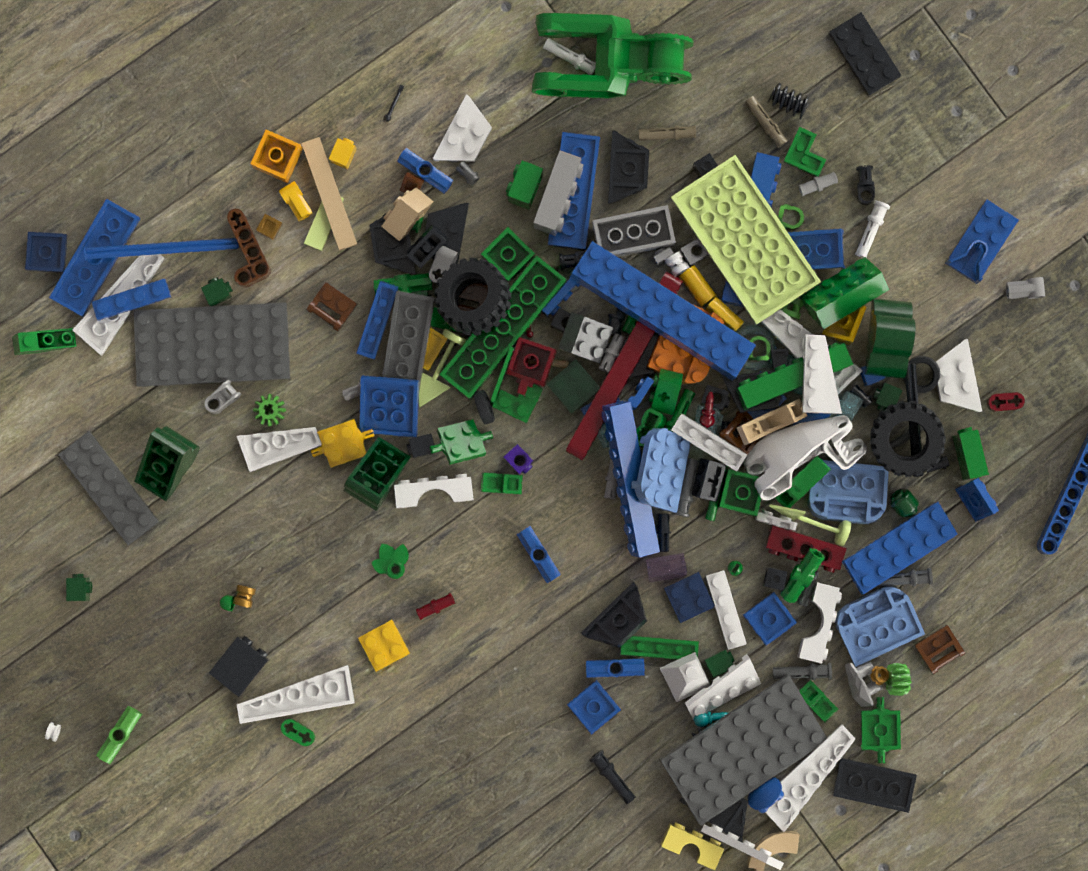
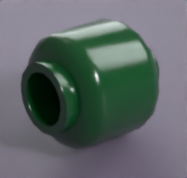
M898 489L891 495L890 506L900 517H912L916 514L919 501L910 490Z

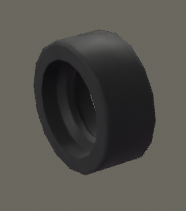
M917 356L908 362L915 365L919 363L927 364L933 371V378L929 384L924 386L917 385L918 393L929 392L938 384L940 368L932 358Z

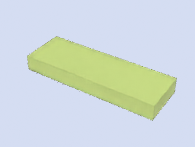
M322 202L304 242L305 245L323 251L332 229Z

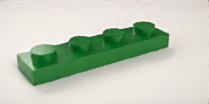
M632 636L621 646L620 654L681 659L695 652L698 657L699 641Z

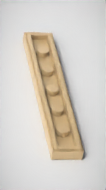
M320 137L303 142L302 146L339 251L357 245Z

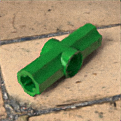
M429 273L412 276L410 274L396 275L394 278L373 280L375 295L380 281L398 286V290L404 292L433 290Z
M810 548L801 563L794 567L789 581L780 593V596L785 601L795 603L804 588L809 587L814 579L816 570L824 560V555L819 550Z

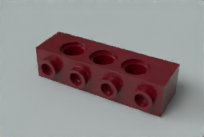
M773 525L770 527L764 547L769 549L768 553L777 556L783 553L787 555V559L798 561L799 558L803 560L805 555L801 554L800 547L806 544L809 549L825 550L828 553L827 560L822 561L820 564L824 566L823 570L834 573L835 570L841 569L847 548ZM784 539L791 541V547L788 550H785L781 545Z

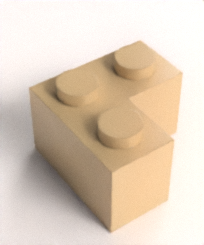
M417 187L412 191L407 190L402 197L399 196L393 203L394 209L389 210L384 216L386 221L382 227L400 241L408 235L416 221L426 214L434 201Z

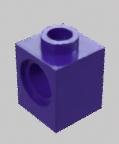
M518 444L504 456V459L519 475L522 472L526 474L533 467L531 465L533 460ZM521 455L525 458L524 465L517 466L514 463L516 456Z

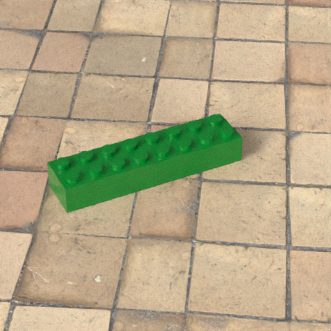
M536 256L509 289L512 299L508 300L511 306L509 310L505 311L507 314L505 319L501 318L499 320L500 325L497 327L492 326L490 332L485 333V331H481V335L472 334L440 373V376L471 400L474 393L482 387L507 356L509 348L517 344L519 337L526 333L546 305L565 285L567 279L540 257Z

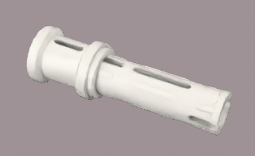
M550 38L546 40L543 49L573 64L576 70L580 69L589 75L595 74L596 62L586 58V55H579Z
M874 200V208L871 215L867 217L869 222L855 255L867 258L879 226L883 225L886 211L890 209V206L886 203Z

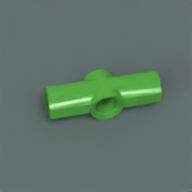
M127 706L96 756L102 761L111 764L123 744L129 739L130 733L143 714L135 708ZM117 730L123 732L124 737L122 740L116 738L115 732Z

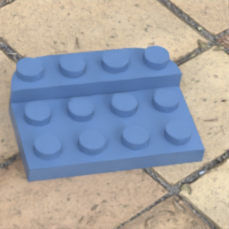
M652 428L640 440V443L644 444L638 478L637 481H632V489H635L639 503L677 513L691 443L675 432L668 431L666 428Z
M823 460L831 470L809 490L808 507L811 514L819 519L842 522L847 520L857 524H871L878 521L887 505L888 471L883 466L857 463L849 469L843 470L834 461Z
M895 586L880 588L843 606L837 612L835 620L836 628L855 667L925 635L909 597Z

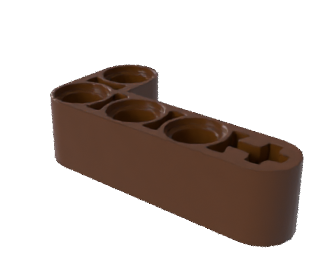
M240 209L230 210L227 215L228 222L248 262V265L235 272L234 279L238 285L246 288L268 278L271 274V268L245 214ZM235 215L239 216V221L243 226L239 227L235 221ZM244 231L250 233L247 240H242L240 237ZM252 248L258 250V254L255 257L249 256V251ZM260 265L266 266V271L263 274H257V268ZM246 273L249 276L248 280L244 283L240 282V276Z

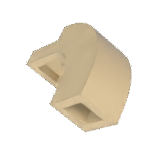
M797 399L737 427V430L744 445H747L769 433L807 417V414L802 413V403L800 399Z
M792 831L771 833L762 838L755 845L754 849L760 851L763 848L771 852V856L781 852L797 854L799 833ZM749 855L747 861L748 868H754V871H764L766 863Z

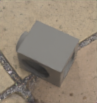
M699 239L680 249L684 260L688 262L690 267L709 256ZM699 247L702 253L699 256H695L692 254L691 249Z

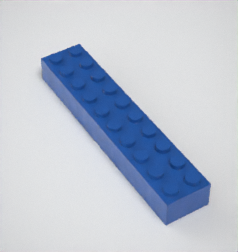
M593 241L570 276L577 283L732 381L737 377L756 346Z

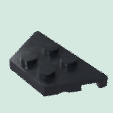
M612 130L608 204L646 190L648 184L649 149L636 144L635 141L622 136L615 130Z
M469 203L429 213L425 231L434 224L447 236V241L443 246L459 253L456 265L459 263Z
M385 213L380 219L369 225L375 263L416 275L414 262L407 256V250L411 247L410 233L400 241L382 227L386 221L384 216L387 213Z
M633 581L581 634L585 638L618 648L630 639L647 622L636 583Z
M681 797L679 801L687 806L684 799ZM741 798L710 819L709 822L722 828V831L726 834L730 832L739 836L738 841L743 842L748 801L745 798Z

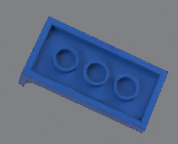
M988 199L985 200L945 264L978 284L983 279L984 273L1019 219Z
M842 229L788 232L813 270L845 269L842 236L844 231Z

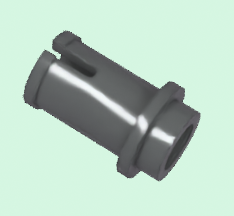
M462 161L460 165L464 170L459 166L455 170L467 180V184L474 185L480 178L478 172H474L465 161Z

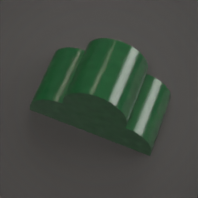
M877 298L871 301L865 375L901 379L905 377L909 357L914 347L916 331L915 319L912 318L913 306L911 302Z
M168 426L162 429L157 427L149 436L134 482L167 501L176 490L183 475L194 462L200 446Z
M378 437L347 478L344 484V492L377 511L406 467L411 456Z

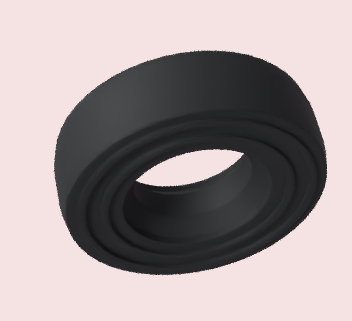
M485 390L475 392V404L482 422L485 425L493 423L495 417Z

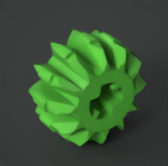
M268 394L267 400L263 395L260 396L262 403L255 401L259 408H253L254 412H259L255 419L262 418L260 424L264 425L267 421L269 427L272 426V420L278 425L279 421L277 418L284 419L280 412H286L285 408H280L285 404L284 401L278 402L279 396L277 395L273 400L272 394ZM270 405H272V409L274 410V412L272 414L269 413V415H266V407L268 406L270 408Z
M901 663L888 665L886 669L889 672V679L884 682L886 683L888 693L894 696L908 694L912 682L907 665Z

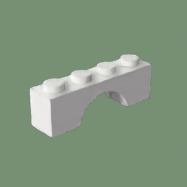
M467 474L455 475V479H448V476L436 477V481H429V478L417 479V483H410V480L398 481V485H394L396 508L416 507L420 497L425 492L433 489L447 492L454 502L473 501L472 479L467 477Z
M816 582L811 602L820 610L821 625L815 634L801 639L798 658L818 663L826 660L828 654L826 644L827 641L831 640L833 630H830L831 623H835L837 617L835 606L836 603H840L842 595L839 592L840 588Z

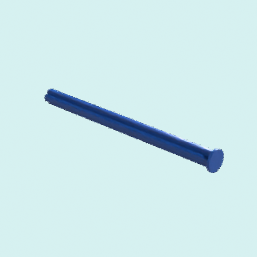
M236 238L93 248H86L84 246V259L87 261V259L230 250L238 249L239 243Z

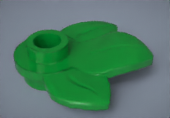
M381 544L379 549L380 559L371 562L373 568L378 573L387 574L392 579L401 578L405 572L404 565L409 558L406 546L402 544L395 550L390 545ZM393 566H398L399 571L397 573L392 572Z

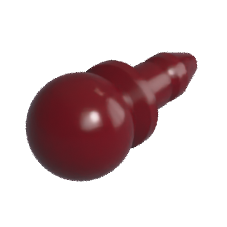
M712 392L708 393L705 409H702V415L700 416V424L705 428H710L715 423L713 416L715 411L712 410L714 402Z

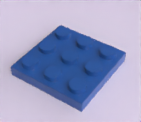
M362 375L360 381L359 428L361 433L372 429L374 434L417 437L419 380Z

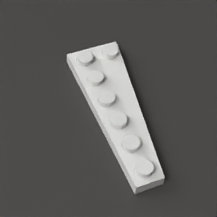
M161 254L139 256L102 298L149 284L165 258ZM92 308L76 325L73 331L102 356L131 311L98 321Z
M778 310L761 322L789 349V352L796 359L800 357L804 359L805 335L814 334L807 331L801 324L791 319L782 310ZM853 364L848 368L833 373L838 394L862 372L858 366Z
M343 666L237 704L240 724L355 703L349 666Z
M842 724L780 781L784 796L769 807L765 813L783 832L787 830L803 806L822 784L825 777L832 771L836 763L854 742V736Z

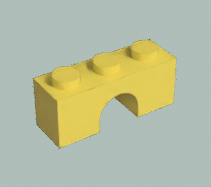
M675 822L674 825L669 823L660 844L661 847L680 854L683 846L689 843L695 844L699 848V854L696 859L697 863L716 870L724 851L723 846H721L722 842L713 838L709 841L703 838L704 834L695 830L691 833L685 830L686 826Z

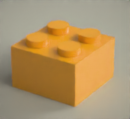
M266 129L250 164L254 169L288 183L303 151V147L301 144Z

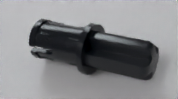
M658 514V531L656 534H658L659 550L661 553L669 552V534H671L669 527L670 514Z

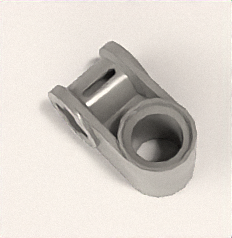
M442 246L436 252L434 262L429 271L430 279L437 283L438 276L435 272L441 270L442 274L445 269L448 271L451 268L450 265L454 262L456 263L459 253Z
M227 380L207 397L204 403L205 408L211 414H219L226 407L234 403L242 394L233 388L230 380ZM213 400L219 402V406L215 410L209 407L210 402Z

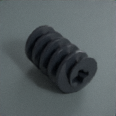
M779 82L775 86L768 102L772 100L773 107L779 103V110L786 106V113L793 110L794 117L800 113L799 119L801 120L809 105V97L806 96L801 99V92L794 96V89L788 93V86L781 89V83Z

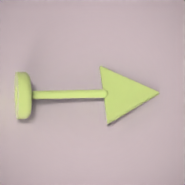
M446 328L443 331V336L451 341L433 377L422 373L419 408L451 388L436 379L454 344L457 343L463 346L467 341L466 338Z
M769 505V507L791 518L793 521L798 519L836 533L834 541L838 546L842 547L848 539L851 530L850 521L844 520L839 524L838 528H834L802 516L806 511Z

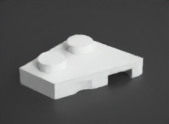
M762 510V513L758 512V515L755 516L756 521L789 531L796 530L797 523L792 522L791 518L780 516V518L774 517L772 512Z

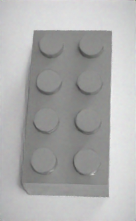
M559 151L534 220V229L556 236L557 232L561 233L564 225L563 214H568L571 205L569 198L570 196L574 197L577 189L576 178H581L584 164H581V157Z
M668 205L597 219L592 222L596 244L617 257L675 246L676 243Z

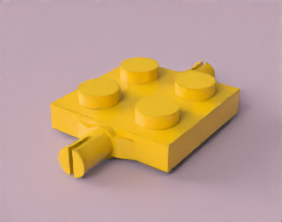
M355 419L320 430L318 435L322 445L321 447L311 449V453H314L312 456L316 457L324 454L327 457L330 468L364 457L367 453L364 447V440L374 437L373 430L370 429L361 433Z

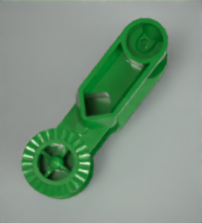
M542 13L535 17L537 31L541 37L597 38L595 75L538 72L535 73L532 82L531 92L533 94L550 97L611 99L626 96L629 83L637 82V80L654 84L659 83L661 85L683 84L692 80V74L683 70L684 50L693 47L694 42L688 36L671 33H654L641 36L637 33H632L629 19L614 15Z

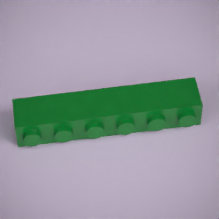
M836 342L828 346L833 373L853 365L845 343L839 345ZM803 357L793 360V364L788 367L783 364L774 368L775 372L768 374L767 371L757 375V379L754 381L747 379L740 382L736 392L744 410L802 387Z

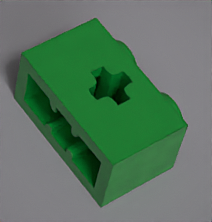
M661 369L659 376L655 375L653 387H656L655 391L651 390L649 402H652L651 409L670 415L674 414L683 379L682 373Z

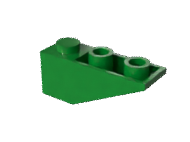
M74 328L17 333L12 336L14 355L35 354L77 347Z
M817 455L792 478V487L774 498L783 507L791 508L831 470L830 467Z

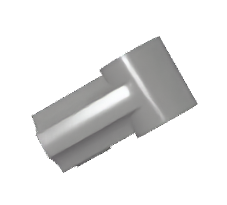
M1043 277L1029 278L1026 281L1007 282L1005 288L1007 299L1025 297L1036 299L1045 297Z

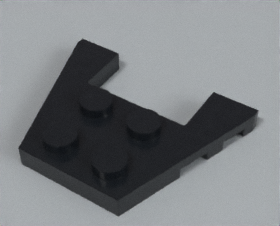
M788 348L770 351L773 370L767 371L768 374L775 372L774 368L785 364L786 366ZM764 372L737 375L733 381L720 373L739 413L779 407L781 395L747 410H744L736 392V388L740 386L739 383L747 379L754 381L757 379V375Z

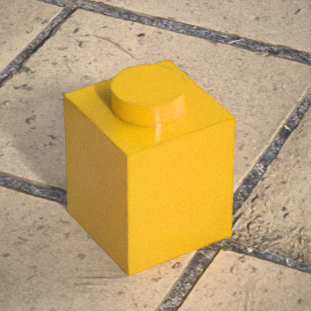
M337 138L329 157L330 163L348 170L357 150L356 146L353 145L354 142L347 138H343V140Z

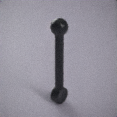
M403 85L399 86L388 114L384 116V120L387 122L391 120V114L404 89Z

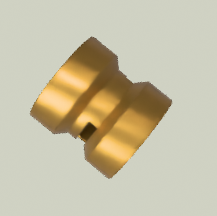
M237 585V596L234 597L233 604L251 608L253 603L251 599L255 595L256 589Z

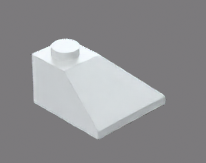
M695 652L660 668L676 702L698 693L704 687L708 688L711 686Z

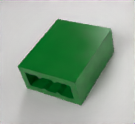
M972 427L958 430L957 435L952 436L963 481L989 475L978 429L972 430Z

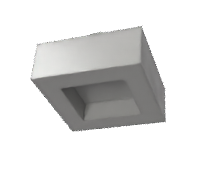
M663 247L655 252L656 256L653 257V261L657 266L674 253L670 247L668 249Z

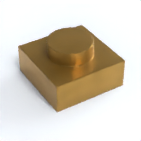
M264 214L256 231L274 240L283 223Z

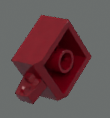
M519 337L507 371L508 375L516 377V382L520 383L517 390L518 394L525 396L528 387L533 388L534 384L545 387L557 353L556 349ZM536 358V365L528 367L530 364L527 361Z

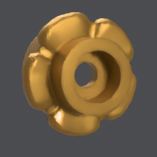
M875 666L870 675L871 680L877 685H882L889 679L888 670L883 666Z

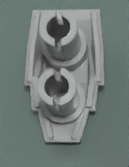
M866 662L858 668H855L853 663L845 664L852 698L861 707L874 705L871 695L883 690V686L877 685L875 682L866 685L862 679L872 673L873 664Z

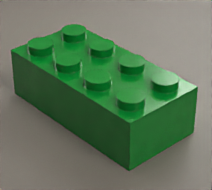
M864 257L846 269L840 270L839 273L831 278L825 279L821 284L810 289L800 297L808 314L825 329L889 291L883 273Z

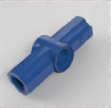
M408 148L403 150L397 160L402 166L443 194L448 191L453 182V179ZM423 167L430 168V173L422 175L420 170Z
M531 526L517 534V537L546 583L561 575ZM541 549L544 552L542 560L534 559L533 553L535 550Z
M644 659L586 661V678L645 675ZM612 663L620 664L621 668L618 673L610 671Z

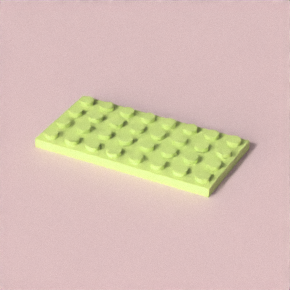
M736 155L671 197L756 325L821 283Z

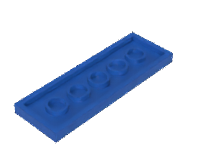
M562 132L560 150L581 157V164H584L581 178H576L577 189L574 197L570 196L569 198L571 205L568 214H563L564 225L561 233L557 232L556 236L549 234L548 246L586 250L600 142L599 136Z
M106 199L49 298L84 317L118 257L87 259L85 261L84 246L86 248L126 245L141 218Z
M935 502L843 560L842 563L860 593L865 594L958 534L939 502Z

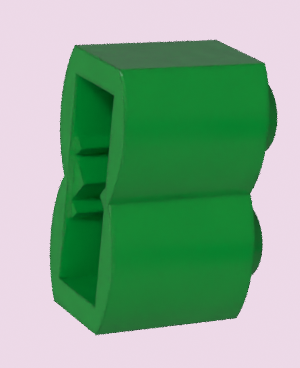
M651 408L644 413L641 425L636 429L640 448H644V444L640 443L642 436H646L652 428L665 427L666 417L662 413Z

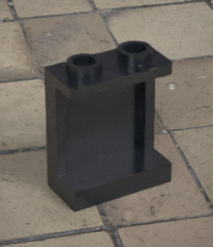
M238 636L209 672L210 675L238 697L243 695L257 674L270 661L267 658L268 653L261 648L257 650L252 646L253 641L246 636L243 638Z

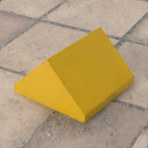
M866 306L860 307L825 328L822 335L847 345L852 344Z

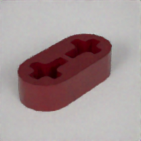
M1018 392L994 394L987 400L988 408L995 412L1017 410L1025 404L1024 396ZM1016 396V399H1020V403L1016 407L1014 403H1008V400H1012ZM997 398V401H1004V404H1000L996 408L995 405H992V401Z

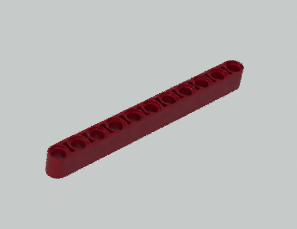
M666 272L659 284L677 294L683 280ZM639 321L637 322L565 452L582 461L584 460L604 424L602 406L616 403L655 331Z

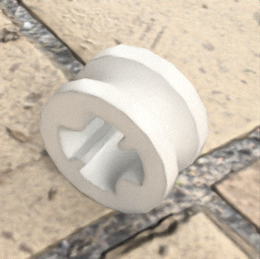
M51 722L47 728L45 739L51 738L55 742L59 736L61 725L55 726Z

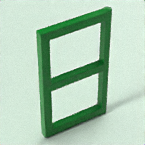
M513 347L509 348L490 401L492 405L495 403L513 354Z

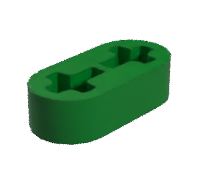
M287 719L281 724L282 733L298 744L310 746L315 741V733L294 719ZM293 723V728L297 730V733L294 731L288 733L285 724ZM299 733H310L311 741L303 742V737Z

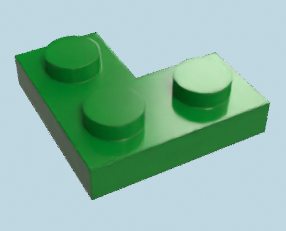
M799 127L783 162L810 175L819 177L826 159L809 152L817 134Z
M533 385V388L528 387L525 396L519 394L518 398L500 390L492 407L527 424L543 388Z

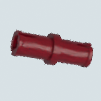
M449 593L417 608L416 612L419 619L422 620L434 613H441L440 610L456 603L452 594Z

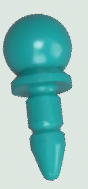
M708 711L698 716L695 715L694 723L699 727H704L707 724L711 725L712 721H718L727 715L728 712L711 714Z

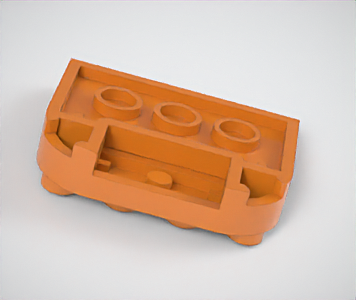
M697 307L706 314L716 319L717 321L724 324V321L716 313H710L700 307ZM659 335L646 366L657 373H660L661 369L682 373V384L701 382L710 370V366Z

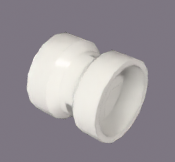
M681 251L674 253L664 260L667 266L671 267V273L674 276H678L690 268L688 262L684 261Z

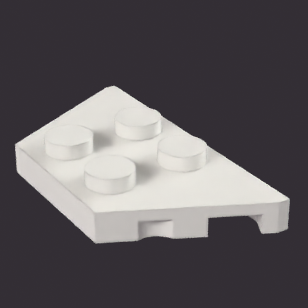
M468 95L465 96L433 157V161L475 162L492 127Z
M966 339L936 361L940 368V379L937 384L940 402L981 412L982 407L968 339Z

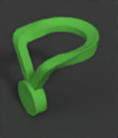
M788 204L781 205L778 217L784 228H799L804 222L802 210ZM785 209L797 211L800 214L799 223L790 225L782 222Z
M763 336L752 337L749 340L752 343L755 340L764 341L766 344V356L753 357V353H751L748 360H769L771 358L769 341Z

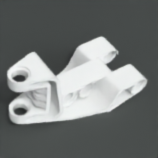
M841 415L799 423L770 433L761 439L743 461L748 474L756 476L765 471L755 482V487L761 499L771 500L791 488L794 469L821 453H826L843 470L853 466L867 452V447L863 440L859 438L844 443L841 440L852 429V423L849 418ZM847 422L844 427L838 428L841 423ZM830 439H831V441H832V443L834 444V446H835L836 449H834V448L828 443V441H829ZM861 445L859 450L853 451L856 446Z

